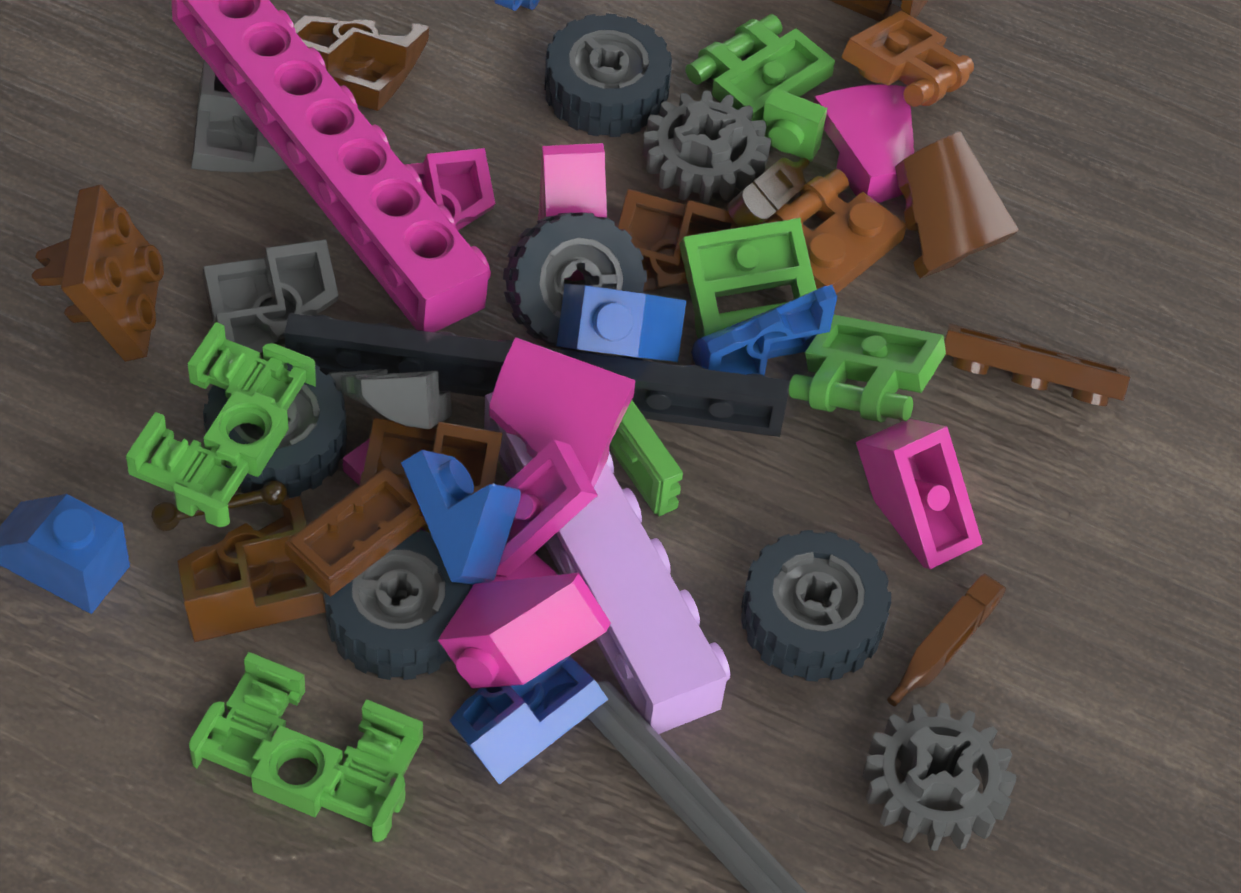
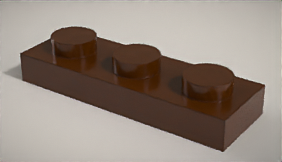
M949 323L944 342L945 355L953 356L951 365L955 368L982 375H987L989 366L1013 372L1012 382L1038 390H1047L1049 382L1072 387L1071 397L1099 406H1107L1109 397L1124 401L1131 378L1128 369Z

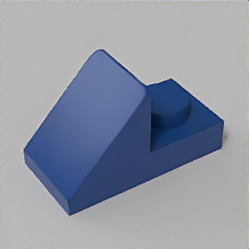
M421 450L401 462L451 582L474 585L476 583L493 581L520 502V490L490 484L472 494L474 492L472 478L464 465L453 456Z

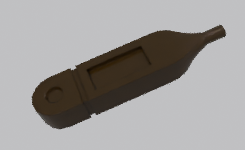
M805 157L801 158L798 162H792L787 158L778 160L729 202L728 211L733 221L740 228L759 225L766 221L804 187L806 181L803 170L808 167L809 160Z

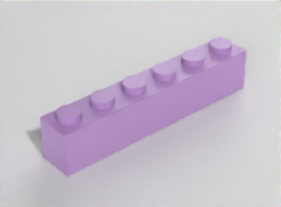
M490 393L485 395L484 430L503 433L498 459L508 478L511 479L533 458L526 452V445L521 438L506 433L489 416V405L493 394ZM609 452L608 460L594 487L598 496L545 543V546L560 574H580L610 620L611 624L607 631L596 638V641L629 703L660 734L721 710L726 681L730 679V669L721 647L715 642L709 644L699 627V612L691 594L685 589L679 591L670 575L669 558L664 546L657 538L650 540L641 524V510L635 495L629 488L621 489L613 474L614 466Z

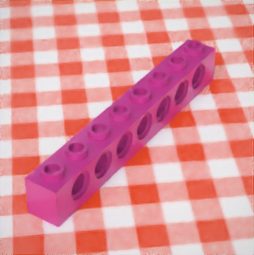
M171 0L172 20L200 56L205 59L222 84L416 330L435 333L485 308L488 280L491 277L490 267L485 255L478 247H470L457 231L450 212L443 205H436L423 189L422 182L415 169L409 164L404 165L390 149L388 139L383 130L378 125H371L359 111L351 91L346 86H339L328 73L320 53L314 47L308 48L297 35L292 20L284 10H277L270 0Z

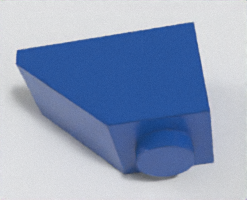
M565 284L556 346L678 362L686 300L586 285Z
M68 494L22 501L0 526V566L92 614L130 567L123 523Z

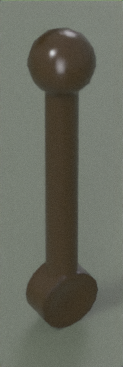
M271 480L260 490L233 495L228 503V509L261 502L277 506L286 499L287 489L278 480ZM162 502L154 507L151 517L159 530L169 531L174 529L180 520L205 515V513L197 510L194 516H190L180 512L172 503Z

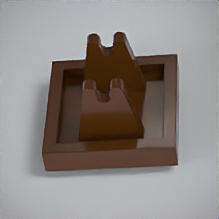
M101 184L80 189L70 238L41 249L36 253V259L44 268L36 269L32 273V278L39 286L61 285V289L75 304L65 309L64 314L72 323L91 322L125 362L147 357L151 330L156 324L155 304L158 285L164 274L162 257L158 249L154 245H150L135 227L128 212L123 207L118 206Z

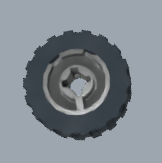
M606 13L603 16L592 14L585 16L584 19L578 21L575 19L567 23L563 30L559 29L553 35V42L548 44L546 51L544 90H546L548 106L553 107L554 114L559 120L563 119L569 123V127L577 131L579 129L586 131L588 135L621 137V134L640 132L642 127L648 125L650 115H658L660 113L661 103L667 101L669 96L672 57L671 52H668L666 49L667 43L662 36L658 37L655 34V29L647 24L643 25L637 22V19L629 16L624 18L617 16V14Z
M584 212L558 213L556 216H547L538 220V224L533 228H526L519 235L521 239L517 245L511 247L507 257H510L508 266L504 268L503 280H506L507 290L504 291L506 303H510L513 309L512 316L516 322L523 324L528 329L526 333L533 338L546 342L545 344L560 347L556 345L564 293V278H570L576 269L583 274L584 285L643 293L644 282H647V271L643 270L641 262L644 258L640 249L635 248L631 242L632 237L625 229L617 228L614 225L615 222L606 217H596L593 213Z
M287 363V370L291 371L293 369V366ZM315 365L316 387L304 383L287 410L289 430L260 476L255 477L247 473L238 487L242 493L260 490L267 482L278 480L285 485L287 496L292 498L300 496L301 492L310 488L312 490L322 485V481L327 476L332 477L337 471L338 462L340 459H343L346 452L347 425L345 400L342 391L338 392L336 389V381L329 374L326 376L322 373L319 366ZM215 385L208 392V404L204 403L205 435L229 399L226 397V390ZM240 424L234 427L228 436L237 443L249 444L259 440L264 435V430L255 424Z
M420 529L419 532L413 533L330 597L327 593H324L329 637L331 642H336L337 652L345 661L349 659L355 664L356 669L365 674L368 671L377 674L378 678L391 680V677H403V680L416 679V675L426 672L429 675L440 670V665L447 660L449 662L452 661L438 639L473 585L451 582L431 533ZM395 597L406 598L401 600L400 606L391 605V599Z
M804 530L797 535L790 536V534L781 536L775 544L771 546L768 544L760 551L759 559L757 561L753 560L748 572L741 608H743L741 614L742 629H746L748 634L747 641L752 650L756 649L761 654L762 661L769 666L774 665L781 669L782 674L792 678L796 675L804 677L805 681L816 682L821 678H830V681L843 677V674L849 671L854 673L862 668L864 661L868 657L871 659L876 653L879 642L882 640L891 606V592H888L887 589L888 577L885 570H880L877 565L878 560L871 552L866 553L860 548L859 543L850 538L849 540L837 536V533L825 531V533H813V530ZM811 599H816L823 602L826 605V608H824L821 603L814 602Z

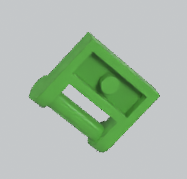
M800 218L686 236L679 243L695 313V330L698 339L787 303L719 313L716 297L791 285L794 300L817 290Z

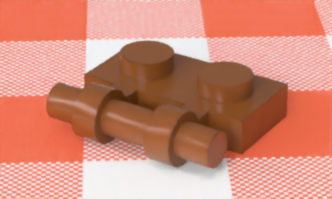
M902 10L850 37L841 57L856 66L858 72L872 82L884 83L889 86L899 80L906 84L907 87L903 93L904 99L907 104L913 107H918L919 105L930 106L939 101L946 92H953L965 85L969 75L974 70V63L969 56H958L943 47L947 37Z
M833 169L824 177H813L800 190L799 197L790 204H784L765 221V223L800 218L816 289L833 285L836 294L904 240L906 223L864 192H861L849 203L839 198L838 195L849 186L848 178L839 169ZM815 214L824 223L811 231L803 223Z

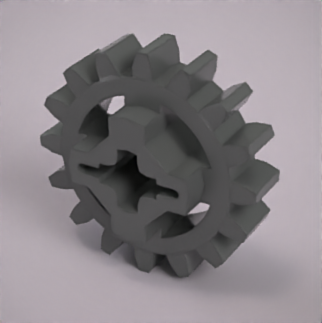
M710 91L703 92L701 101H693L687 93L680 94L678 107L664 101L661 103L660 116L650 115L648 118L647 132H644L642 155L647 157L646 170L648 174L660 173L659 187L662 189L669 188L674 184L679 186V199L685 200L692 192L700 193L702 204H709L712 194L719 193L726 202H730L733 199L736 187L741 191L754 181V178L757 179L765 172L771 145V139L765 137V121H752L753 108L750 105L739 110L733 108L734 97L731 95H727L719 103L713 101Z
M941 703L936 716L928 717L921 705L917 704L912 706L908 723L893 714L888 719L885 732H876L874 734L868 752L871 756H867L863 769V778L872 781L868 788L866 800L868 804L885 803L880 823L884 827L894 824L898 820L905 825L902 841L910 843L919 832L927 835L930 850L937 851L942 838L950 836L956 847L961 850L967 847L972 831L986 839L991 834L996 822L995 819H1004L1011 803V799L1008 796L1011 795L1016 783V774L1006 771L1012 753L1010 749L992 748L998 732L994 726L986 728L981 732L972 727L975 720L974 712L969 710L962 716L960 721L950 717L948 704ZM897 758L902 762L899 772L906 778L901 784L897 779L895 771V761ZM975 769H978L982 779V794L978 791L981 781L972 773Z

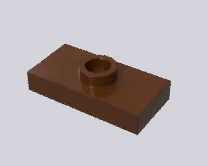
M385 467L285 541V553L288 558L331 597L426 524V521L413 490Z

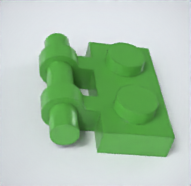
M769 14L759 21L750 19L737 27L735 36L724 43L715 41L699 51L698 59L688 64L685 69L689 80L696 85L708 78L714 79L712 96L720 103L727 95H731L734 97L733 108L739 110L750 105L753 108L752 121L763 120L765 102L774 87L800 97L833 75L835 60L797 28L779 38L777 35L782 32V24L777 16ZM745 55H749V56H750L749 58H747V59L744 60V61H742V60L740 59V58H742V57L745 56Z
M833 315L830 332L817 334L805 352L808 371L816 372L815 376L795 374L790 381L789 395L793 399L808 401L810 407L816 410L833 412L838 407L858 411L865 420L880 423L884 422L887 418L908 421L913 410V399L911 396L896 394L898 389L922 393L946 354L944 336L937 333ZM847 379L867 382V385L861 387L846 384L845 382Z

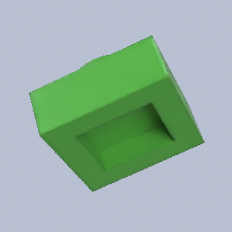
M774 87L764 107L765 137L770 138V146L779 151L790 153L800 158L805 157L812 162L821 146L828 108Z

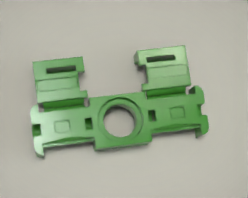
M215 322L188 362L191 384L204 389L209 384L218 386L226 390V397L229 398L203 438L205 448H202L201 442L193 440L191 445H188L186 439H183L182 442L173 439L174 432L166 429L164 415L155 412L127 453L126 460L129 475L174 492L176 508L180 512L194 516L197 510H201L205 513V521L217 527H225L230 523L229 501L247 473L255 477H259L289 430L287 410L304 383L316 387L315 361L312 358L273 343L262 347L263 359H261L260 352L227 340L224 325ZM287 363L293 366V369L291 371L287 370ZM240 424H255L264 430V435L259 440L249 444L237 443L228 436L230 431Z
M248 652L244 659L245 673L226 704L227 710L230 711L226 717L224 702L213 703L189 742L192 765L197 769L203 758L251 777L254 793L315 818L321 807L372 827L373 842L384 840L392 827L393 811L396 813L400 812L405 802V779L403 776L423 739V722L366 699L362 706V721L359 724V731L363 732L364 735L361 740L359 739L356 749L347 746L344 752V757L347 759L343 764L342 750L286 728V720L281 719L288 704L291 703L297 706L304 695V674ZM304 758L315 764L317 773L305 784L292 785L279 777V768L290 759ZM396 778L395 783L391 786V779Z

